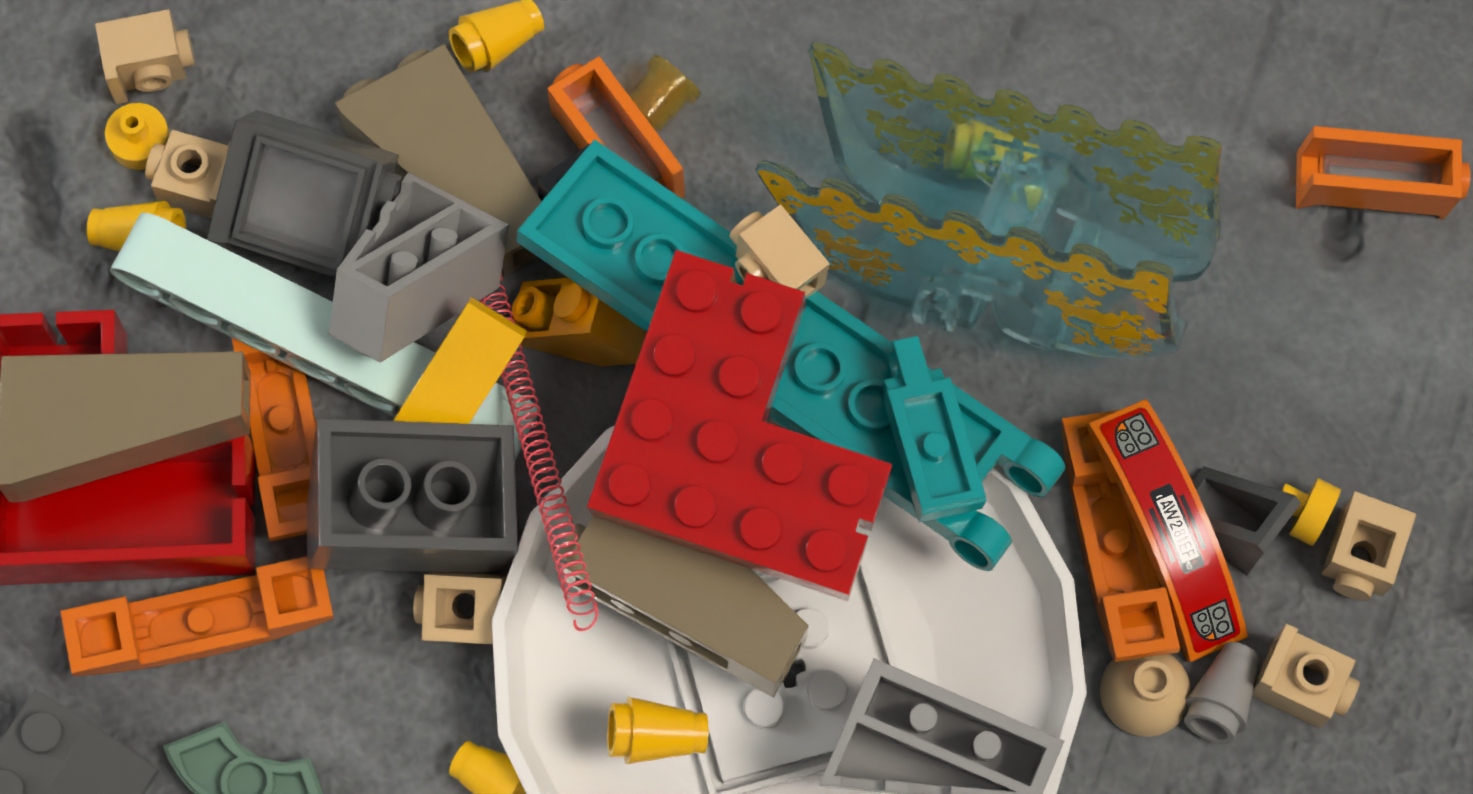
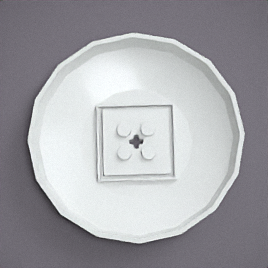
M768 416L767 423L785 428ZM614 426L606 429L561 479L560 486L564 488L563 495L567 498L566 505L570 508L568 514L572 516L571 523L574 526L580 523L587 527L593 517L587 508V504ZM999 464L995 465L982 483L987 501L983 509L976 510L993 518L1002 525L1012 539L1011 545L992 571H983L965 562L954 552L948 540L922 522H918V519L883 496L872 531L859 527L858 523L856 532L867 535L868 542L848 601L753 570L809 625L806 641L792 664H801L804 671L796 675L795 687L785 688L782 682L773 698L595 599L581 606L570 604V608L577 613L592 610L594 608L593 601H596L598 604V617L594 625L586 631L576 630L573 626V620H576L579 628H586L592 624L595 618V611L587 615H575L568 611L558 572L555 568L556 563L553 560V553L547 540L548 534L545 532V525L542 522V515L539 511L540 506L537 505L528 517L518 545V551L514 556L492 617L498 737L526 794H891L819 786L873 658L1064 740L1065 742L1043 794H1057L1087 694L1074 579L1027 493L1010 481L1003 467ZM557 488L553 491H550L544 498H547L554 494H560L561 489ZM560 497L556 500L546 501L543 506L549 508L554 504H562L564 499ZM563 506L556 510H549L546 515L552 517L558 513H565L567 509ZM564 516L560 519H552L549 525L555 526L559 523L568 522L569 517ZM568 525L564 528L554 529L551 534L557 536L564 532H571L572 527ZM567 537L557 538L554 544H563ZM561 559L560 563L565 564L566 561ZM571 587L568 592L576 593L578 590ZM586 594L574 596L571 602L582 603L588 601L591 597ZM630 696L692 710L697 713H707L709 734L706 752L634 764H626L624 758L609 757L607 726L611 703H626Z

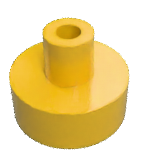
M131 103L120 107L110 116L105 127V139L115 160L124 167L134 170L146 169L148 156L154 144L166 145L170 135L168 125L160 111L144 103Z
M1320 478L1315 480L1308 494L1285 483L1281 491L1295 495L1301 503L1293 513V516L1296 518L1288 535L1313 546L1334 509L1341 489Z

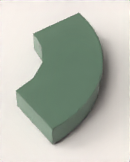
M226 722L163 746L172 767L193 794H324L310 758L290 762L260 758L238 743Z

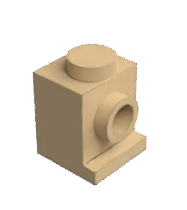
M169 9L95 24L105 80L116 104L128 102L127 90L159 91L170 86L172 81L187 79L185 67L196 65L188 29L177 31Z
M171 130L166 145L154 144L146 164L145 176L146 179L152 180L151 188L157 201H167L170 207L181 208L183 211L212 219L229 145ZM186 163L200 166L193 173L184 172Z
M781 204L765 216L760 211L750 214L730 232L729 237L737 245L736 257L738 260L735 262V266L743 280H745L746 274L749 273L804 291L805 300L825 286L830 263Z
M1355 491L1341 508L1338 517L1339 521L1321 575L1335 579L1333 589L1348 598L1368 601L1371 599L1372 593L1383 597L1394 585L1416 513ZM1355 547L1365 549L1370 554L1371 563L1351 556V549Z
M432 572L424 574V585H418L413 606L415 622L422 624V640L493 644L492 617L508 574ZM464 593L470 594L475 598L474 616L472 617L464 616L459 610L458 601Z
M1285 624L1274 637L1256 677L1252 697L1321 729L1331 719L1333 712L1344 717L1349 710L1360 685V681L1350 677L1356 660L1297 633V628ZM1305 666L1324 676L1323 684L1312 685L1308 683L1303 676V667Z

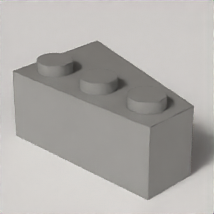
M408 172L401 182L398 196L393 202L388 200L382 207L379 222L372 231L365 230L337 268L329 335L351 346L364 356L380 363L462 312L470 297L480 301L499 289L509 224Z
M873 658L819 786L891 794H1043L1065 741Z

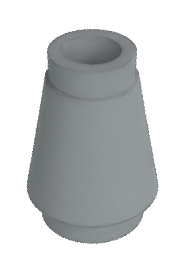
M1227 642L1224 644L1221 653L1217 655L1186 699L1187 714L1184 722L1193 733L1211 742L1228 744L1234 740L1236 733H1241L1246 729L1257 667L1260 662V656L1257 652L1237 642Z

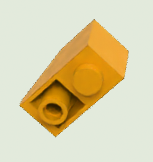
M569 278L522 282L519 294L512 306V319L516 325L527 331L520 344L522 347L597 366L636 364L647 334L645 330Z

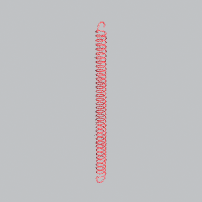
M499 285L503 290L502 293H493L480 300L482 304L486 305L487 300L493 301L504 296L505 301H496L486 306L490 309H496L506 304L507 309H500L495 312L505 311L500 314L502 316L509 313L510 318L507 319L515 323L512 319L513 313L510 311L511 306L508 303V296L505 294L506 289L504 286ZM494 295H500L496 298H490ZM503 303V304H501V305H499V306L493 307V305H495V304ZM519 345V352L515 351L514 354L516 355L512 356V358L521 355L522 360L509 362L505 369L507 367H517L522 363L525 365L524 369H515L510 373H506L504 369L501 377L504 381L503 385L506 389V395L509 398L508 402L514 416L513 420L516 424V430L519 433L518 438L524 451V458L529 469V476L532 479L531 483L534 487V494L537 497V504L540 506L539 511L542 515V522L545 525L544 529L546 534H548L547 540L550 543V550L556 563L555 568L561 582V589L564 592V599L567 602L566 607L569 612L575 615H587L595 611V618L592 624L586 628H579L576 620H573V626L576 630L586 631L597 620L598 604L596 601H593L594 608L584 613L574 612L570 608V604L579 606L588 604L594 599L595 594L590 590L592 584L588 581L589 573L584 571L586 569V563L582 561L584 556L583 553L579 552L581 546L576 542L578 536L574 533V524L571 523L573 518L568 514L570 508L566 505L567 498L563 495L564 488L560 486L562 480L558 477L559 471L555 468L556 461L552 458L554 453L550 450L551 443L547 440L548 433L545 432L546 426L542 423L541 409L537 405V397L534 396L536 391L532 387L533 382L530 379V372L527 370L528 364L525 362V355L522 353L523 347ZM524 372L527 373V378H517L512 382L507 380L509 376H517ZM527 380L530 383L529 386H522L514 391L510 389L511 385L522 384ZM529 389L532 390V395H523L517 399L512 398L514 393H524ZM531 398L535 400L534 404H525L520 408L515 407L517 402H525ZM537 408V413H528L522 417L517 415L519 411ZM537 415L540 417V421L530 422L525 426L520 424L522 419H532ZM538 425L543 427L542 430L532 431L527 435L522 433L525 428H534ZM542 433L545 435V439L535 440L530 444L525 442L527 437H536ZM544 442L548 444L547 448L538 449L534 452L527 451L530 446H538ZM547 451L550 452V457L540 458L535 462L530 460L533 455H541ZM550 460L553 462L552 467H543L538 471L533 469L535 464H543ZM552 469L556 472L555 476H546L541 480L535 478L538 473H546ZM555 478L558 480L557 485H550L544 489L538 488L541 482H550ZM557 488L561 489L560 494H554L547 498L541 497L543 492L553 491ZM560 497L564 499L562 504H554L549 508L543 506L546 501L556 500ZM563 506L567 509L565 513H558L552 517L546 515L549 510H556ZM564 516L569 517L568 522L559 523L555 526L549 525L552 519H560ZM568 525L572 527L571 532H564L557 536L551 534L554 529L564 528ZM571 534L575 537L574 541L565 542L561 545L554 544L557 538H564ZM573 544L578 547L576 551H570L563 555L557 553L560 548L569 547ZM575 554L580 555L578 561H571L567 564L560 563L563 557H570ZM579 563L583 565L582 570L573 571L569 574L562 572L566 567L575 566ZM581 573L586 575L584 580H578L573 583L565 582L569 576H576ZM583 583L589 585L587 590H580L576 593L568 592L572 586ZM587 592L592 595L586 602H571L574 596L583 595Z

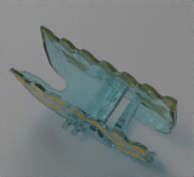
M812 42L807 52L811 58L819 104L837 167L852 185L840 179L828 177L822 180L820 187H812L788 167L768 160H760L755 170L776 203L783 206L830 263L828 273L849 286L876 298L911 307L914 322L924 324L927 311L942 314L940 320L943 330L953 332L955 325L971 330L991 301L996 323L1003 332L1012 338L1043 350L1051 351L1052 349H1058L1093 357L1146 358L1172 354L1178 351L1188 322L1177 314L1172 282H1187L1198 279L1210 266L1217 249L1221 230L1219 167L1222 146L1220 142L1212 138L1192 135L1186 137L1183 145L1175 146L1163 141L1156 129L1149 124L1138 120L1128 119L1122 121L1118 130H1109L1099 125L1089 111L1076 105L1063 104L1058 107L1056 114H1045L1037 110L1028 97L1012 89L1002 88L996 91L993 99H984L974 94L968 83L951 74H937L932 84H923L915 80L904 66L890 59L879 58L874 60L871 69H863L853 64L847 54L837 47L821 42ZM860 193H862L864 196H866L867 198H869V199L872 200L873 202H870V201H867L866 199H864V198L860 195ZM1056 212L1061 216L1076 221L1064 252L1054 250L1045 241Z

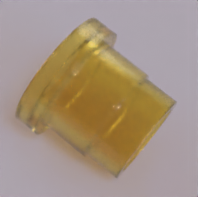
M654 54L646 64L649 71L635 86V90L630 95V98L654 130L660 132L687 102L694 104L701 96V92L681 71L662 57Z

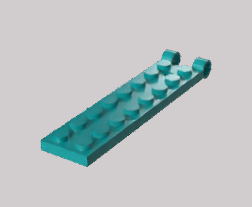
M595 139L517 230V243L646 332L653 317L675 250L734 268L736 284L743 286L744 283L735 266V262L738 260L736 257L737 245L729 237L730 231ZM816 291L805 300L806 307L768 416L788 430L891 463V474L883 496L917 519L883 402V380L892 378L887 353L891 352L892 342ZM953 384L982 483L995 465L999 464L1003 467L1006 476L1018 488L1030 495L1045 497L1065 471V464L1062 458L1051 447L1037 439L1031 438ZM976 510L922 522L948 540L951 548L961 559L983 571H992L1012 543L1009 533L993 518Z

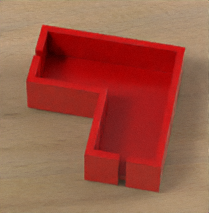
M675 250L587 508L592 516L848 601L868 542V536L856 532L859 523V527L872 531L891 474L892 464L766 422L806 307L804 291L749 273L746 274L742 286L736 284L734 268Z
M115 310L56 312V326L67 343L65 345H57V336L43 312L0 314V378L2 356L127 354V333ZM245 435L25 502H9L0 490V585L255 574V517L250 506H255V452L249 436Z

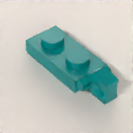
M918 336L892 341L891 352L887 353L892 378L883 380V402L918 522L983 509L987 501L951 377L945 378L941 368L928 370Z

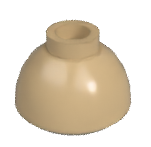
M1171 654L1119 662L1112 660L1103 672L1100 682L1102 706L1110 720L1127 733L1142 737L1164 734L1177 726L1187 712L1186 699L1191 693L1190 680L1183 665Z

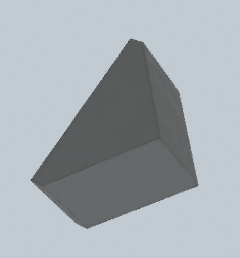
M1203 466L1192 481L1208 515L1225 560L1245 575L1250 573L1301 504L1293 494Z

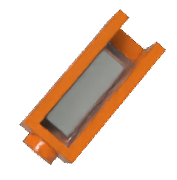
M600 56L585 65L574 64L563 70L555 78L553 85L547 88L551 115L559 121L579 150L591 144L595 139L681 199L685 197L683 167Z
M1313 126L1297 151L1296 209L1326 205L1436 215L1438 219L1444 220L1461 199L1466 198L1469 190L1470 166L1468 162H1462V139Z

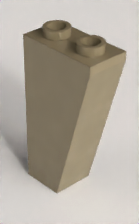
M445 44L430 52L428 50H419L408 55L399 63L396 70L376 81L374 79H365L357 82L344 93L342 99L335 102L341 128L349 139L399 154L395 174L401 175L402 180L409 172L509 224L501 272L504 277L539 258L516 241L517 230L542 201Z
M243 351L2 356L0 378L1 492L9 502H25L249 435L251 371Z
M595 516L591 518L587 527L580 523L575 525L574 533L578 536L576 542L581 546L579 552L583 553L582 561L586 563L584 571L589 573L588 581L592 584L590 590L594 592L595 600L769 696L775 697L806 641L809 625L752 569ZM569 535L565 542L574 541V535ZM573 544L562 548L560 554L563 555L570 551H576L578 547ZM575 554L570 557H563L562 560L566 561L565 564L575 560L578 561L580 555ZM579 563L575 566L566 567L563 572L569 574L573 571L582 570L583 565ZM581 573L576 576H569L565 582L573 583L578 580H584L586 575ZM583 583L572 587L580 591L587 590L589 585ZM589 592L585 593L589 597L592 596Z

